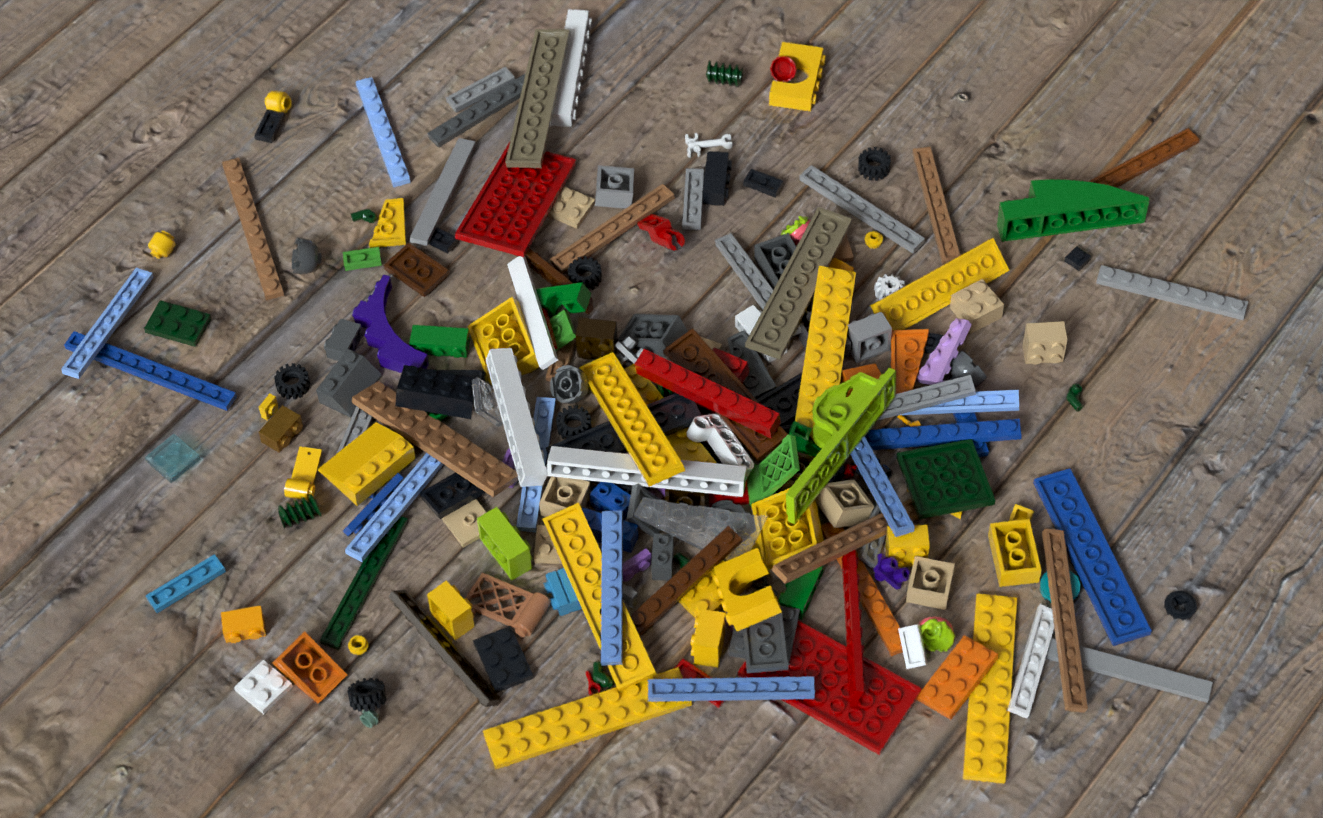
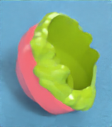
M798 216L799 220H795L792 226L787 225L786 230L783 229L780 235L788 233L794 244L798 245L811 221L806 216Z
M927 617L920 621L924 647L931 652L936 650L947 652L955 640L952 624L941 617Z

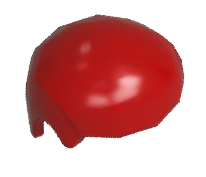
M779 56L772 61L770 71L775 80L789 82L795 77L797 67L792 58Z

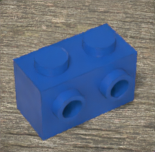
M600 482L590 493V504L596 511L601 512L622 510L623 520L625 521L631 495L613 483Z

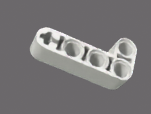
M717 414L695 417L686 432L687 437L693 442L708 441L722 464L745 466L747 480L754 467V463L732 430Z

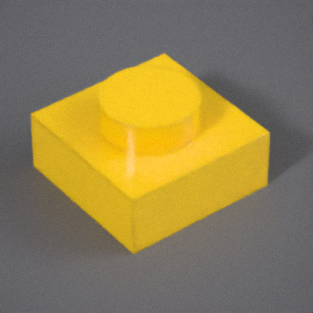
M270 393L259 406L261 418L267 421L278 410L276 396Z

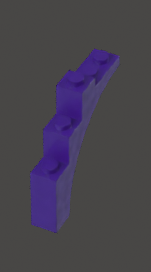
M383 274L381 280L377 281L375 290L372 295H369L367 302L361 300L359 305L354 308L352 313L354 321L361 324V327L366 328L365 338L367 345L379 349L377 358H379L380 367L402 373L404 365L427 369L429 366L427 354L403 342L394 333L387 321L386 305L392 289L390 276Z

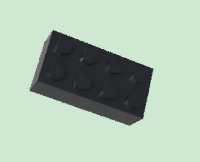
M404 365L397 386L395 406L471 419L478 395L479 378Z

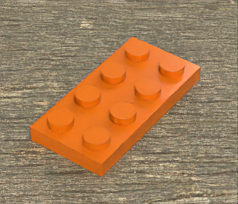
M964 635L923 687L917 700L951 720L998 660V654Z

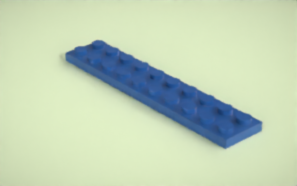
M1071 468L1035 478L1033 484L1055 529L1064 531L1066 551L1112 645L1116 646L1151 635L1152 630Z

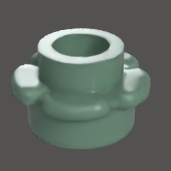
M374 710L362 711L363 714L360 716V720L365 726L372 728L379 723V716Z

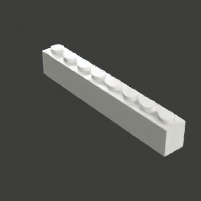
M568 9L565 29H569L571 35L551 123L554 126L572 127V121L576 120L577 111L575 106H578L579 103L577 93L581 92V83L579 81L583 80L584 54H587L588 50L586 41L590 39L588 28L592 27V18H589V11Z
M512 348L490 349L486 358V364L518 474L520 487L542 486L548 477L547 466L544 464L543 450H540L539 435L536 434L534 429L535 421L534 418H531L530 404L525 397L526 389L521 383V372L517 369V358L513 355Z

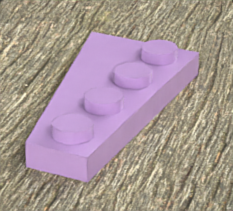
M956 318L950 324V328L940 339V343L930 354L928 361L919 370L917 376L919 383L933 385L945 382L943 377L945 374H949L952 368L949 364L952 359L957 357L959 353L957 348L963 344L972 325L968 320Z

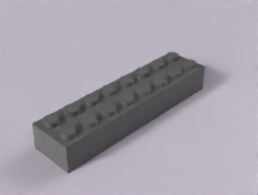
M788 233L754 245V259L773 290L796 249ZM813 298L799 323L801 333L797 334L805 350ZM848 337L846 338L844 358L850 357L851 342Z

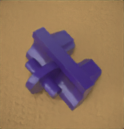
M883 553L878 554V563L874 567L875 579L879 582L885 580L896 590L901 589L902 582L908 581L910 571L906 567H898V562L894 557L888 558Z

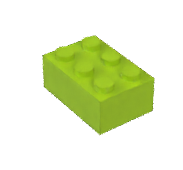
M495 507L477 518L480 540L511 580L532 569L531 547L527 540H522L517 527L509 523V518L504 511L501 513L498 507Z

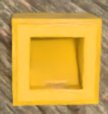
M1015 504L1009 521L1030 519L1031 522L1035 511Z

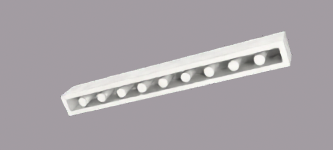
M551 446L547 460V476L627 485L640 484L641 486L649 487L630 454ZM681 460L685 471L650 486L743 497L746 483V467Z

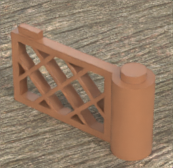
M485 573L480 575L466 596L469 601L472 598L481 596V603L472 604L473 615L477 612L515 628V632L521 637L531 636L551 605V601L541 593L535 592L533 594ZM484 580L492 583L493 586L483 590L480 588ZM504 588L509 590L510 594L498 597L496 592ZM495 592L496 598L484 601L483 595ZM521 595L526 597L524 602L515 604V597ZM512 599V606L501 608L500 602ZM498 603L499 610L492 612L487 610L486 606ZM515 610L516 614L512 620L504 617L503 613Z

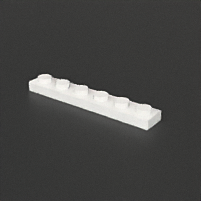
M1042 604L1036 610L1007 710L1024 718H1027L1030 714L1054 630L1052 609Z

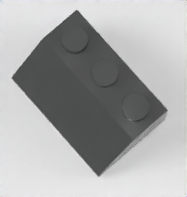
M347 349L316 389L319 403L351 418L356 408V405L352 403V397L378 382L382 374L364 356Z

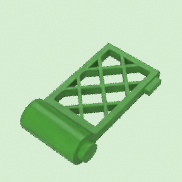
M788 434L782 440V443L760 464H754L747 478L749 505L751 507V504L775 493L800 470L795 436Z

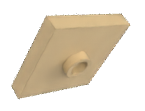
M475 499L443 517L442 521L464 548L480 539L477 518L485 514L486 511Z

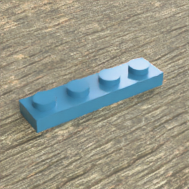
M214 554L147 594L146 599L155 612L159 613L222 575L226 570Z

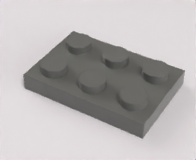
M782 612L742 629L747 673L788 670Z

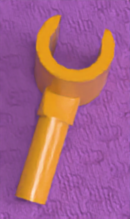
M903 415L897 416L907 427L921 426L918 420L910 422Z

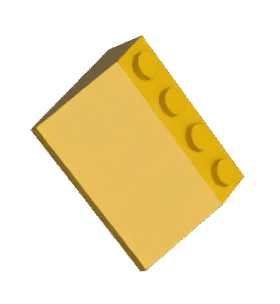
M509 298L467 326L482 367L488 375L487 380L490 385H492L486 364V358L490 349L512 348L513 355L517 358V369L521 372V375L531 373L539 368L519 301L515 298Z
M375 422L318 468V471L358 506L415 460L414 447L400 434Z
M789 489L751 504L759 549L767 569H771L775 564L824 541L816 500L811 503L796 524L788 522V515L786 513V493Z

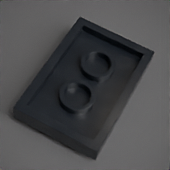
M455 472L420 492V496L438 518L442 519L486 492Z
M511 626L473 640L474 647L496 693L534 679Z

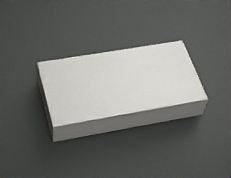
M920 624L898 628L906 669L928 665Z

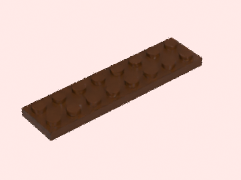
M693 328L663 350V354L669 361L759 403ZM716 413L758 462L776 449L788 435L779 425L772 439Z

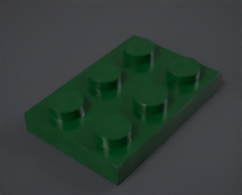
M160 300L145 325L144 331L147 334L196 347L211 320V315Z

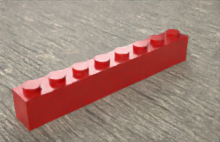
M643 349L634 364L638 375L772 439L781 424L779 413L646 349Z

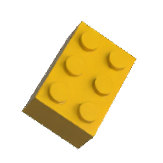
M1030 519L990 523L988 538L999 587L1039 583L1041 566Z

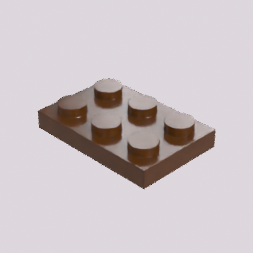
M407 243L383 265L385 271L423 297L427 296L449 275L447 268L410 243Z

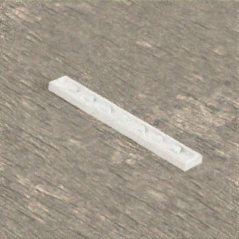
M518 256L507 265L538 365L544 370L558 361L526 257Z

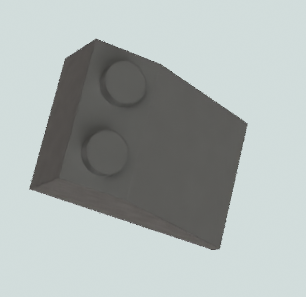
M634 314L619 336L618 341L622 342L630 336L638 343L634 349L640 350V348H643L666 358L663 350L688 331L679 315Z

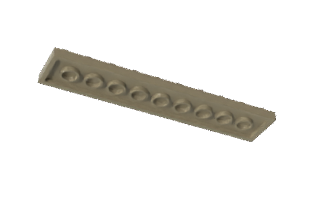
M569 29L535 30L505 162L507 167L542 168L571 35Z
M820 207L817 208L745 342L746 348L781 360L814 297L818 267L830 266L852 224V218Z

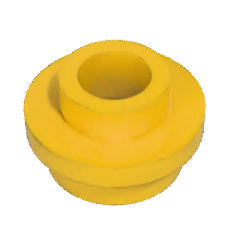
M871 231L865 235L864 240L869 248L876 249L882 244L883 236L879 232Z
M361 635L353 636L348 643L349 651L354 655L364 654L369 647L367 639Z

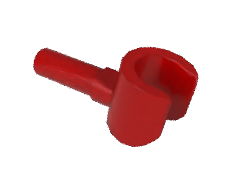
M845 464L843 478L850 479L853 477V471H855L857 466Z
M586 671L589 696L592 695L591 689L594 688L600 693L599 684L594 683L590 671Z

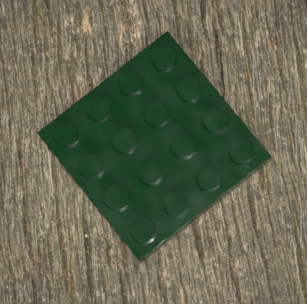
M972 439L897 453L896 458L918 519L995 505V497Z

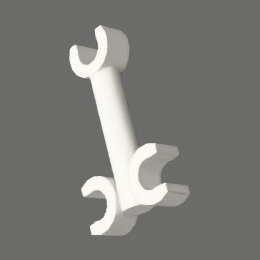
M695 133V138L693 139L688 138V134H685V143L688 145L687 156L690 158L691 152H697L699 157L701 155L700 148L722 146L725 149H731L732 142H726L731 141V134H725L721 139L698 141L697 133Z

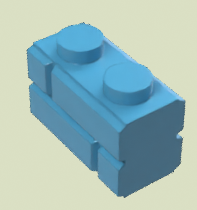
M562 568L558 571L547 573L546 582L543 584L546 593H551L552 598L550 601L553 610H557L559 616L581 610L582 607L565 569Z

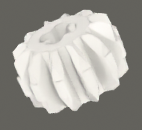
M893 273L891 276L884 274L883 278L879 277L874 285L875 296L880 300L904 287L905 283L901 280L900 276L894 277Z

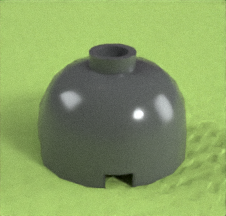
M297 237L294 244L298 245L292 252L291 267L294 269L292 273H311L316 269L317 264H321L322 253L318 252V247L312 240Z
M963 351L958 353L955 359L951 360V380L971 375L974 387H977L984 382L987 376Z
M564 365L555 371L557 373L555 377L551 378L550 390L553 397L557 398L559 402L565 404L577 403L587 395L589 384L587 375L583 370L575 366Z

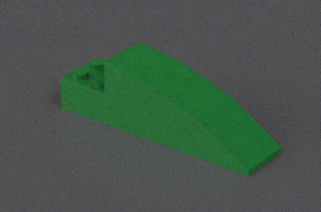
M1057 179L1031 180L1028 198L1000 202L997 228L1001 242L1145 223L1149 197L1093 182Z

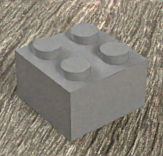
M598 165L595 206L626 209L632 205L634 168Z
M882 312L871 314L864 319L848 324L847 337L851 342L850 354L856 364L890 351L892 327Z

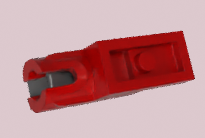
M650 214L637 222L639 229L648 231L654 243L668 250L677 251L685 244L684 236L678 230L672 228L669 219Z

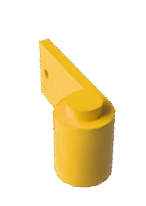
M299 446L292 477L288 478L285 483V497L295 499L304 497L306 500H308L309 494L314 497V483L322 449Z

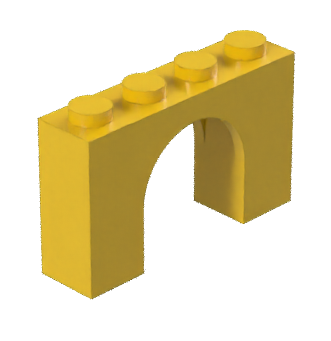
M782 42L779 56L792 58L796 63L797 69L805 72L808 78L799 83L772 81L769 105L811 111L812 104H816L817 94H815V91H819L820 81H818V78H822L823 68H821V65H825L826 55H823L822 47Z
M759 548L714 566L716 575L713 578L717 587H719L717 591L720 598L724 599L721 601L722 607L725 612H728L725 614L726 620L729 625L733 624L736 631H740L782 612L771 585L749 595L737 596V593L744 585L769 574Z

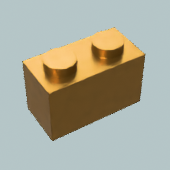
M282 405L259 431L261 443L280 453L283 448L289 445L291 439L301 432L303 427L301 415Z

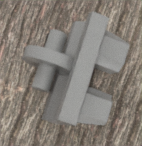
M630 336L622 342L618 341L615 344L625 355L624 357L620 353L617 356L623 368L632 365L631 361L635 364L643 351V348H640L636 354L632 351L638 343Z

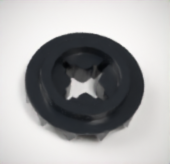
M1174 591L1165 598L1164 608L1167 611V615H1171L1174 620L1181 619L1184 621L1187 618L1191 619L1196 613L1197 603L1191 594L1184 591ZM1177 603L1179 605H1184L1183 610L1181 608H1176Z

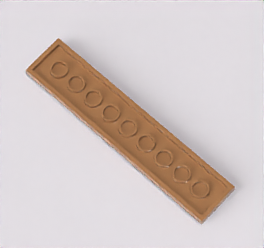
M380 381L352 397L354 405L490 496L495 497L518 481V474L514 469L438 419L432 418L425 411L395 406L396 392Z

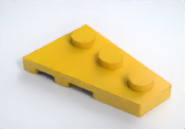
M403 198L385 199L378 224L374 228V235L369 242L370 248L406 245Z

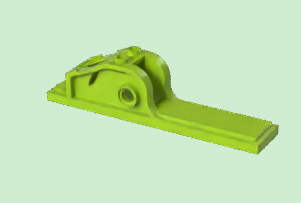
M888 368L884 374L880 375L879 379L859 372L844 383L828 388L821 396L816 398L812 409L813 421L815 423L813 427V440L822 449L786 493L788 522L792 524L797 523L896 396V370ZM853 388L851 394L846 397L848 391Z

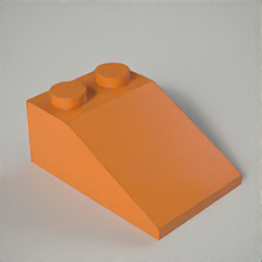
M305 631L272 662L287 679L318 704L347 676L339 665Z

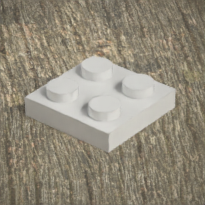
M262 660L234 689L264 715L293 685L265 660Z

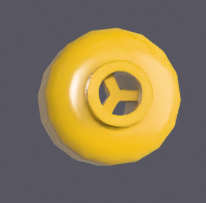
M270 91L264 100L266 109L283 112V114L292 105L291 98L283 91Z
M163 230L156 232L148 243V247L151 250L150 254L158 259L168 257L176 245L174 237Z

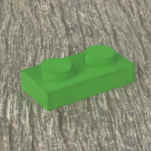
M379 247L343 252L345 271L382 266Z

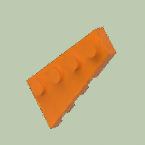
M929 329L892 330L891 369L896 370V394L914 390L929 336Z

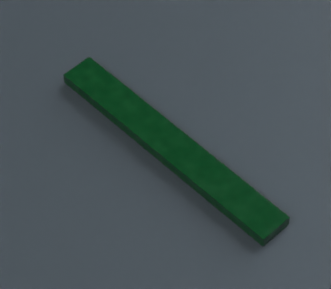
M400 516L364 559L320 638V644L336 650L340 649L408 524V518Z

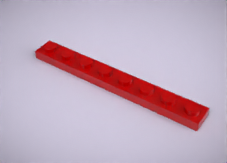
M855 550L842 556L849 696L851 701H858L866 691V682L863 681L865 664L862 663L864 646L861 645L863 628L860 627L862 611L859 609L861 593L858 591L860 576L857 574L859 560L856 557Z

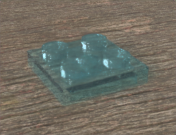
M173 434L149 453L145 460L172 483L200 460V456Z

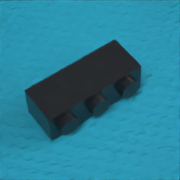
M707 151L702 204L724 206L725 199H728L729 188H726V185H730V174H728V171L732 169V160H729V152Z

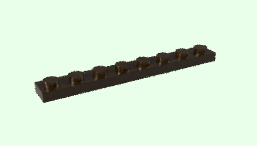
M406 590L392 591L389 598L394 602L395 607L402 611L406 619L416 627L418 633L429 642L430 647L437 651L441 659L451 667L454 674L465 683L466 688L478 698L479 703L485 707L498 706L502 700L500 696Z

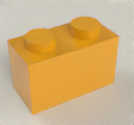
M261 605L221 612L222 630L226 643H238L241 640H255L266 636L265 620Z

